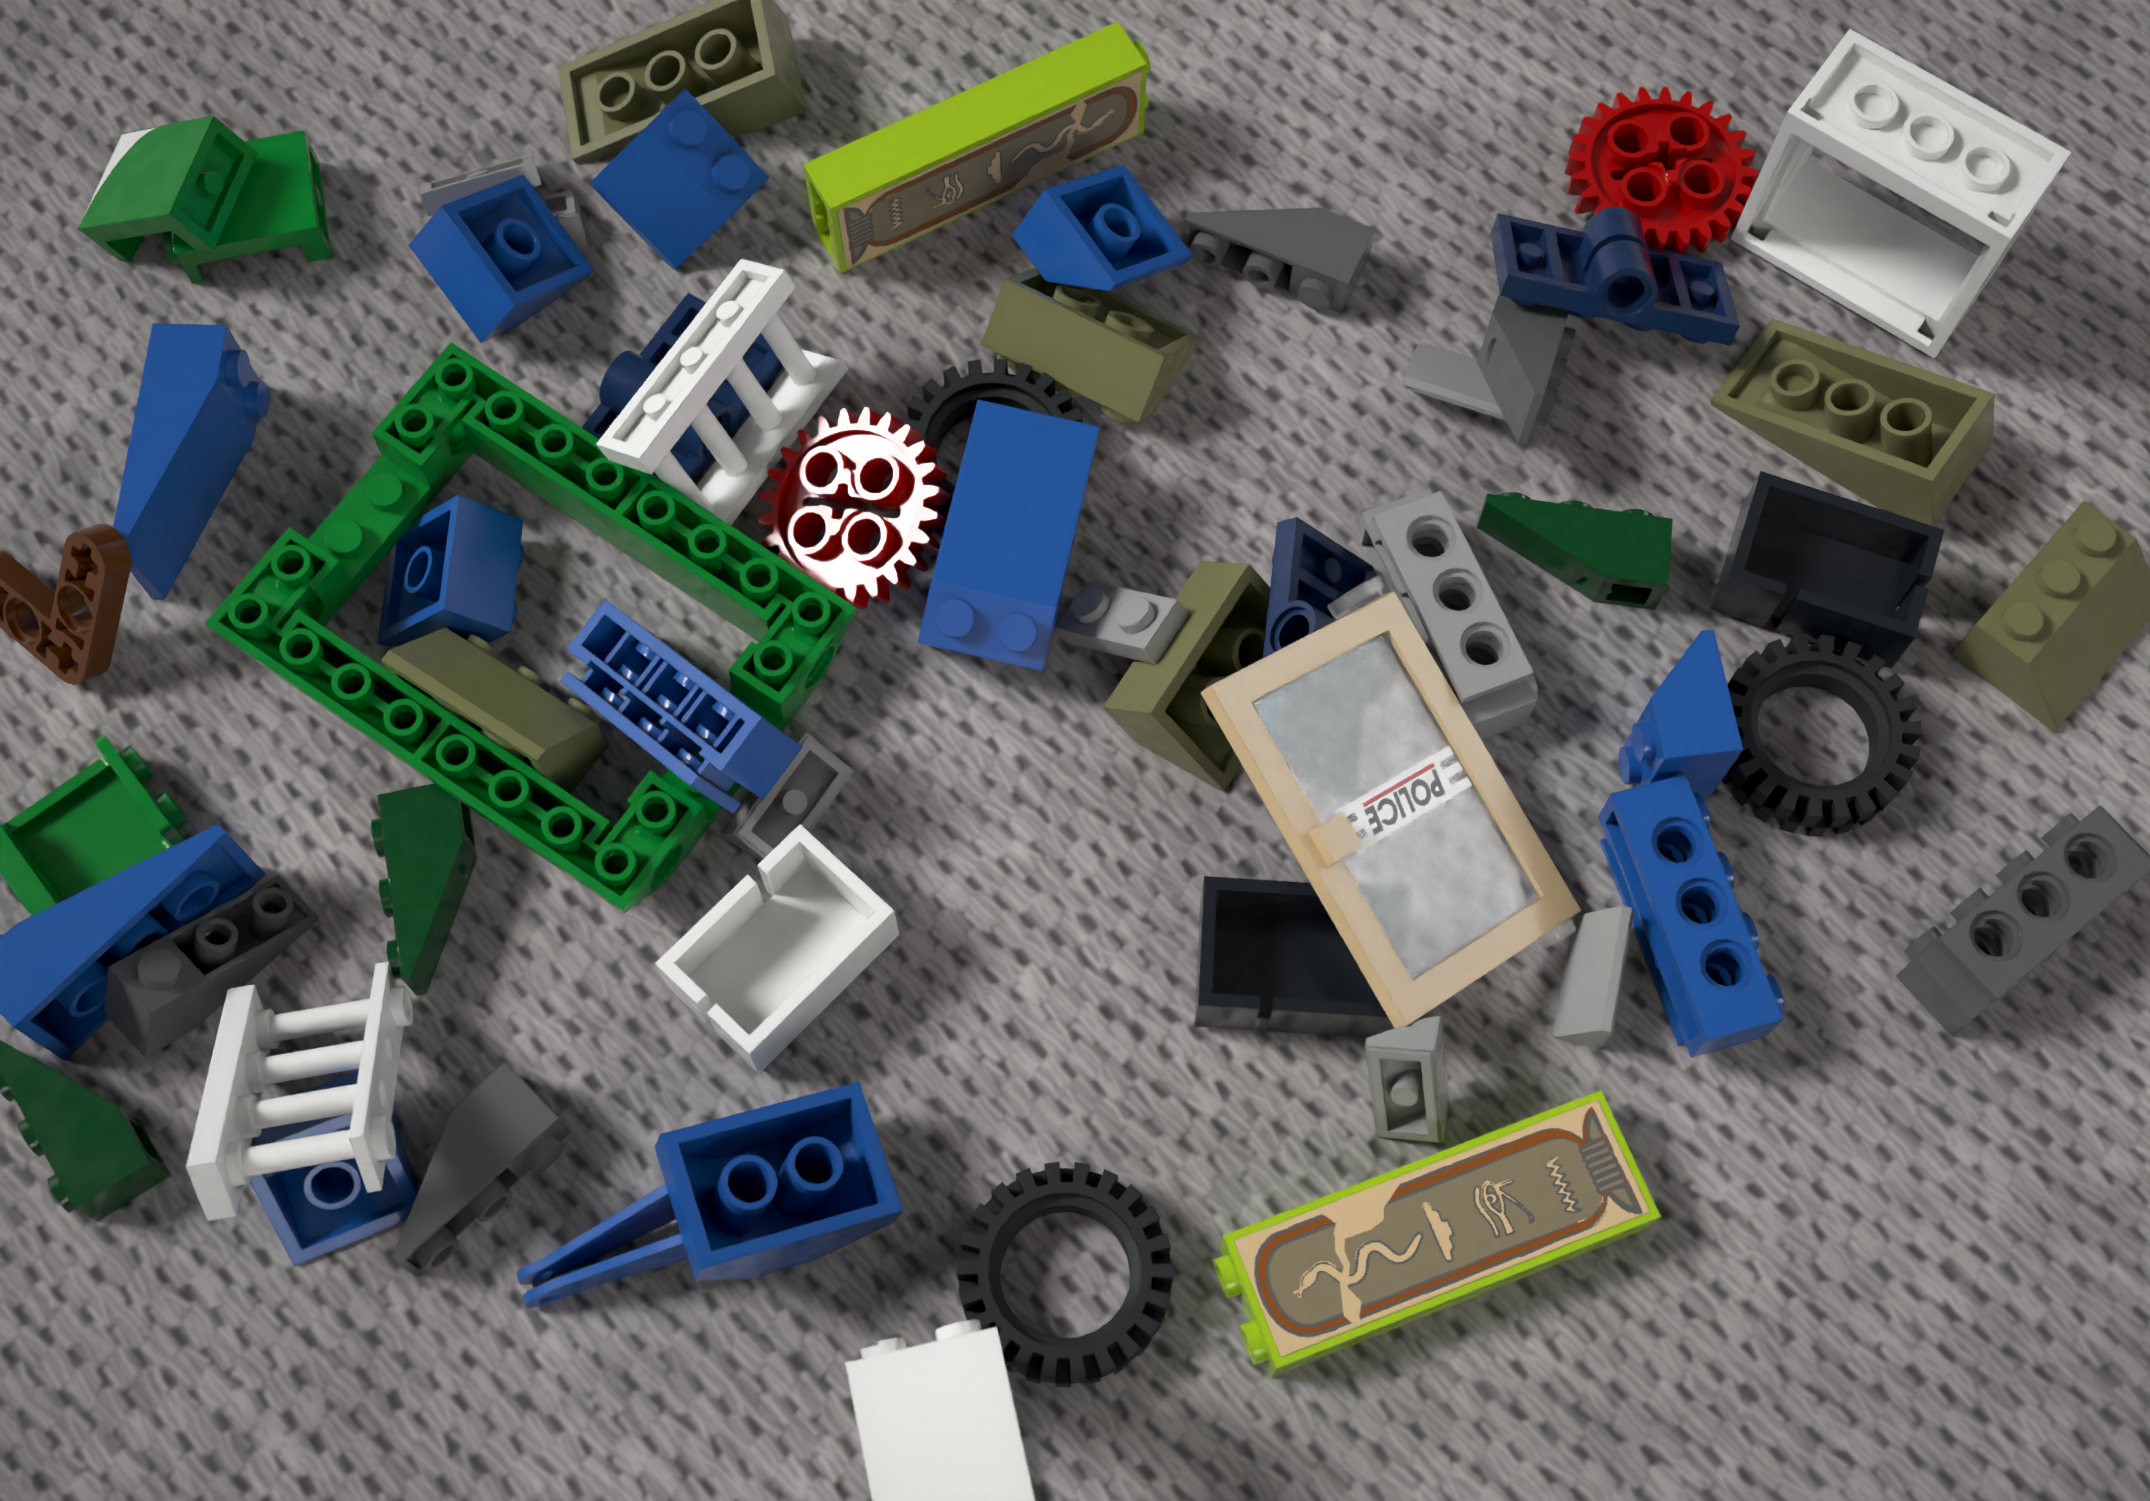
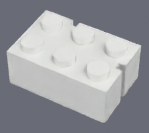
M801 824L757 865L766 891L772 895L765 904L757 883L747 874L655 963L666 985L707 1025L712 1023L716 1033L758 1074L899 936L895 911Z

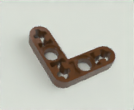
M97 524L69 535L64 544L56 592L52 591L11 555L0 550V628L68 684L77 685L102 675L108 671L111 664L131 570V555L123 536L116 528L109 524ZM84 597L86 598V600H87V602H88V604H89V606H90L91 612H90V610L88 609V607H87V605H86V602H85Z

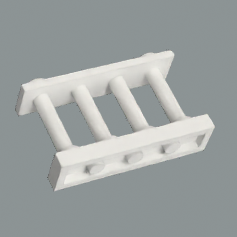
M740 259L596 443L609 461L651 475L655 472L659 479L729 525L733 524L769 476L767 474L768 469L775 468L783 456L780 449L782 447L790 448L798 437L797 431L804 429L848 370V367L842 360L801 349L778 315L779 308L796 287L784 269ZM760 333L785 368L767 394L742 359L745 352ZM725 378L751 413L732 439L706 405ZM689 425L692 426L716 459L697 486L670 452Z
M389 961L375 964L369 999L275 1015L272 1009H263L255 984L227 990L186 1164L187 1172L207 1221L237 1216L242 1187L251 1183L252 1176L355 1158L367 1193L382 1190L386 1160L393 1159L396 1155V1139L391 1118L404 1026L412 1025L413 1009L409 991L406 986L397 987ZM366 1026L364 1040L269 1056L271 1049L278 1048L279 1041ZM359 1069L357 1084L260 1100L262 1092H268L270 1085L274 1083ZM352 1113L350 1130L251 1147L252 1138L259 1137L261 1130L264 1128Z

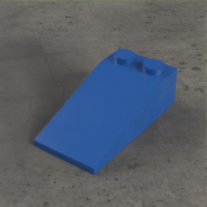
M152 324L113 525L123 536L129 547L131 555L130 572L152 599L165 600L253 442L258 418H264L268 412L269 393L267 385L264 381L259 380L250 365L247 352L241 350L227 325Z
M977 400L930 584L918 643L1045 671L1100 430L1099 426Z
M217 824L15 924L5 934L0 935V1014L15 1029L65 1061L109 1020L104 1013L108 966L249 891L266 874L227 832Z

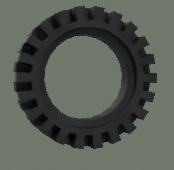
M981 359L968 361L969 375L962 378L955 366L944 370V385L940 387L931 378L922 386L924 400L913 396L907 405L908 418H901V421L904 422L903 426L908 424L923 434L921 441L935 448L937 452L942 439L948 431L961 420L974 415L977 400L1083 423V416L1079 407L1072 410V396L1065 387L1058 393H1055V379L1045 372L1037 382L1034 381L1033 366L1020 362L1016 375L1009 374L1007 359H994L993 373L982 372ZM936 455L932 462L938 465ZM945 477L934 486L940 487L951 494V500L936 506V512L947 518L955 486ZM945 526L940 527L941 536H943Z
M1807 634L1793 635L1786 647H1784L1781 639L1770 642L1761 654L1756 650L1748 656L1741 668H1737L1727 684L1743 751L1724 776L1722 782L1724 785L1732 781L1735 782L1738 789L1732 797L1742 807L1749 800L1760 807L1754 814L1756 818L1767 823L1772 815L1781 818L1782 822L1779 829L1794 833L1799 825L1807 826V836H1822L1828 828H1833L1836 835L1848 832L1857 822L1860 826L1866 824L1880 810L1883 811L1906 785L1913 774V771L1910 769L1919 760L1921 747L1913 746V744L1922 735L1921 721H1908L1917 709V706L1912 696L1900 700L1896 696L1905 684L1903 680L1895 673L1884 681L1878 675V672L1886 662L1876 654L1873 655L1867 665L1856 660L1862 648L1858 644L1848 641L1841 652L1833 650L1834 636L1821 634L1814 646H1809ZM1808 686L1826 690L1842 698L1855 710L1866 729L1869 739V756L1864 771L1850 781L1828 786L1804 783L1785 774L1771 761L1761 744L1758 734V714L1762 702L1778 691L1791 687Z
M1060 1162L1045 1163V1170L1031 1173L1030 1168L1016 1173V1180L1006 1186L1001 1182L991 1191L992 1198L985 1205L980 1203L972 1214L973 1222L969 1230L965 1229L960 1243V1259H957L959 1294L967 1320H980L982 1330L997 1327L1005 1366L1008 1371L1012 1373L1014 1370L1024 1375L1026 1380L1041 1384V1381L1055 1383L1056 1387H1071V1384L1086 1382V1385L1101 1381V1377L1113 1372L1117 1374L1128 1367V1363L1137 1355L1140 1356L1147 1349L1153 1336L1159 1331L1171 1296L1173 1281V1263H1171L1170 1258L1171 1246L1167 1233L1163 1234L1159 1225L1160 1217L1153 1206L1148 1208L1141 1200L1142 1193L1132 1184L1126 1188L1117 1182L1118 1175L1104 1169L1102 1175L1089 1171L1090 1164L1075 1162L1074 1168H1060ZM1072 1212L1089 1216L1105 1225L1119 1240L1127 1255L1130 1283L1123 1305L1105 1325L1094 1332L1080 1337L1056 1338L1040 1334L1026 1326L1011 1311L1002 1293L1000 1282L1001 1266L1009 1244L1021 1229L1043 1216L1052 1213Z

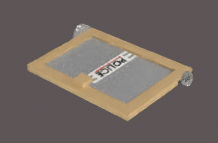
M1381 574L1357 586L1327 606L1335 622L1210 685L1200 693L1393 1027L1397 1028L1408 1026L1536 940L1544 949L1571 935L1577 929L1570 918L1580 912L1581 909L1384 574Z

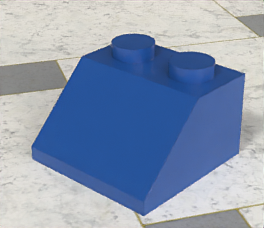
M685 88L589 185L668 266L675 270L717 231L770 177Z
M1124 164L1044 189L1012 234V237L1045 281L1105 291L1114 290L1185 264L1193 256Z
M524 174L442 205L408 245L480 343L519 326L594 272V269Z
M460 494L415 519L410 528L390 550L377 644L382 646H400L445 627L465 640L473 634L487 643L510 633L517 616V603L514 600L517 572L524 558V548L521 544L523 519Z
M1714 629L1704 630L1698 634L1653 694L1639 720L1633 724L1631 734L1624 747H1620L1618 753L1619 771L1625 785L1633 784L1634 788L1686 774L1693 793H1699L1701 796L1712 795L1743 751Z
M359 1069L300 1093L357 1084ZM393 1112L391 1121L395 1132L396 1155L393 1159L386 1160L383 1185L380 1191L367 1193L355 1158L252 1176L250 1184L294 1266L407 1220L419 1189ZM352 1113L264 1128L261 1130L259 1137L252 1138L251 1147L350 1130Z

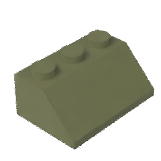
M1035 267L1004 280L981 345L998 353L997 359H1007L1009 368L1018 370L1020 362L1033 366V371L1041 375L1044 372L1055 379L1056 391L1059 392L1065 387L1072 397H1081L1083 395L1101 404V411L1114 420L1123 423H1133L1134 421L1139 423L1157 411L1202 337L1108 291L1047 282Z
M2083 501L1952 652V655L2055 732L2150 620V570L2137 539L2089 503Z
M1200 561L1175 598L1178 599L1188 613V618L1156 665L1138 660L1133 661L1103 706V709L1137 744L1217 790L1225 792L1242 764L1200 692L1210 685L1263 659L1270 587L1249 563ZM1258 700L1252 702L1256 711L1258 706Z
M445 627L390 649L381 659L389 672L569 794L574 791L608 747L598 726L601 719L594 711L574 698H570L566 704L549 693L551 690L550 686L530 669L520 666L515 672L499 662L501 659L500 654L476 635L471 634L465 640Z

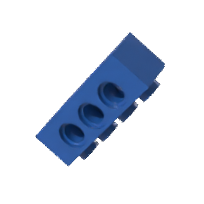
M606 599L603 600L566 649L590 668L581 680L567 671L560 680L561 683L689 786L732 814L741 805L739 801L727 793L735 781L764 800L803 748ZM620 690L621 693L627 697L626 700H624L622 697L618 695ZM658 719H660L659 723L666 727L664 731L655 724ZM696 749L700 750L699 755L705 759L704 762L693 754Z
M1686 774L1612 793L1598 815L1606 838L1601 839L1600 844L1624 906L1631 907V912H1634L1632 928L1677 1045L1686 1044L1690 1057L1693 1058L1766 1037L1784 1019L1781 1013L1784 1009L1782 991L1775 977L1771 974H1766L1756 951L1759 947V938L1752 918L1746 912L1741 913L1732 891L1734 888V874L1731 864L1723 852L1716 851L1708 831L1710 828V815L1705 800L1699 793H1693ZM1661 853L1670 857L1673 860V862L1667 860L1665 857L1661 855ZM1684 912L1692 915L1698 923L1687 918ZM1707 972L1718 977L1723 985H1719L1711 980Z

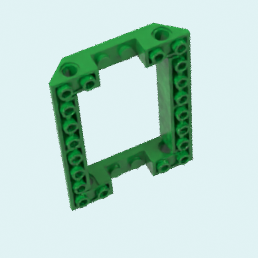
M451 342L373 430L372 435L381 456L309 539L288 527L209 617L205 625L221 638L621 912L626 913L668 882L724 809L722 806L689 786L670 769L662 778L650 770L626 800L629 808L612 828L611 822L329 631L325 628L328 622L473 453L757 640V644L752 641L729 669L732 687L730 692L782 732L823 680L856 614V607L655 475L609 461L596 445L600 439ZM696 749L693 754L704 762L705 759L699 755L700 750ZM735 781L727 793L733 797L741 785Z

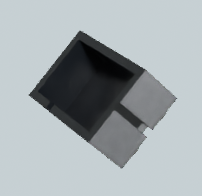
M1760 471L1741 505L1710 609L1761 626H1765L1769 618L1772 617L1779 620L1776 631L1791 636L1807 634L1808 641L1816 643L1821 634L1834 636L1833 649L1840 652L1848 641L1862 646L1857 656L1858 658L1870 661L1873 655L1876 654L1886 662L1884 666L1892 668L1916 638L1929 590L1925 586L1932 578L1944 529Z
M1204 876L1200 899L1194 1027L1254 1031L1257 1018H1266L1267 1031L1368 1038L1394 1029L1311 883ZM1358 886L1395 951L1400 956L1404 947L1405 889Z

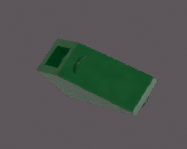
M1506 492L1499 495L1486 494L1478 517L1477 528L1593 602L1655 610L1668 587L1672 518L1657 517L1649 511L1642 509L1613 511L1592 508L1588 503L1576 500L1561 503L1532 500L1527 495L1517 492Z
M435 783L377 795L380 818L371 821L374 847L380 858L385 857L388 878L379 880L380 900L386 917H393L396 939L387 941L388 961L394 978L401 979L416 996L424 995L428 992L477 861L470 807Z
M0 1040V1093L9 1102L16 1100L25 1119L17 1123L19 1132L26 1144L37 1156H46L55 1173L47 1179L49 1188L58 1203L67 1212L71 1213L76 1210L96 1221H100L171 1176L139 1119Z

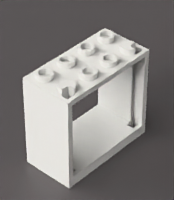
M1849 29L1788 110L1731 236V240L1935 359L1993 276L2071 152ZM1813 148L1820 149L1986 244L1979 256L1973 254L1809 160ZM1750 226L1754 227L1752 232L1762 237L1764 241L1748 233ZM1920 329L1921 331L1925 332L1926 334L1932 336V337H1933V340H1931V339H1929L1928 337L1922 335L1921 333L1918 332V330Z
M980 1320L957 1322L935 1330L937 1341L907 1348L905 1338L878 1341V1345L860 1349L862 1359L845 1362L872 1501H1035L997 1327L982 1330Z

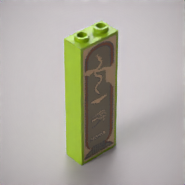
M1117 21L803 164L814 231L840 274L1144 133L1145 109L1149 107L1146 93L1147 73L1151 70L1150 60L1144 46L1137 39L1131 41L1121 24Z
M1599 1090L1222 1236L1219 1245L1222 1256L1213 1259V1264L1227 1299L1239 1296L1248 1322L1239 1325V1329L1252 1363L1257 1365L1265 1362L1270 1376L1274 1377L1646 1230L1661 1218V1215L1602 1090Z

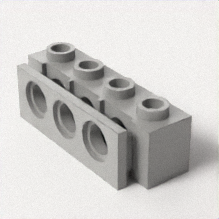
M1429 488L1362 512L1355 539L1366 562L1374 567L1373 576L1383 596L1393 591L1395 592L1481 740L1526 724L1538 697V688L1533 676L1534 672L1443 492L1439 491L1432 494Z

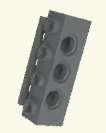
M2101 805L2081 821L2071 812L2041 838L2049 848L2036 858L2027 850L2022 852L1996 874L2004 885L1990 896L1981 888L1977 889L1950 912L1958 921L1953 927L1942 935L1935 926H1932L1903 951L1912 961L1896 977L1951 1036L1999 999L2150 872V855Z

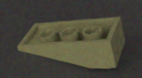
M712 0L558 67L572 160L575 163L616 157L685 88L730 136L756 132L806 111L789 19L774 0Z
M1773 318L1710 400L1711 406L1876 507L1931 526L1935 525L1993 442L1994 393Z

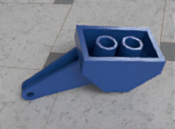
M860 1082L660 1134L654 1148L664 1177V1185L549 1255L519 1269L516 1274L519 1284H534L586 1265L677 1220L680 1234L547 1281L523 1295L525 1306L527 1308L540 1307L592 1287L689 1259L695 1280H750L815 1261L894 1223L903 1212Z

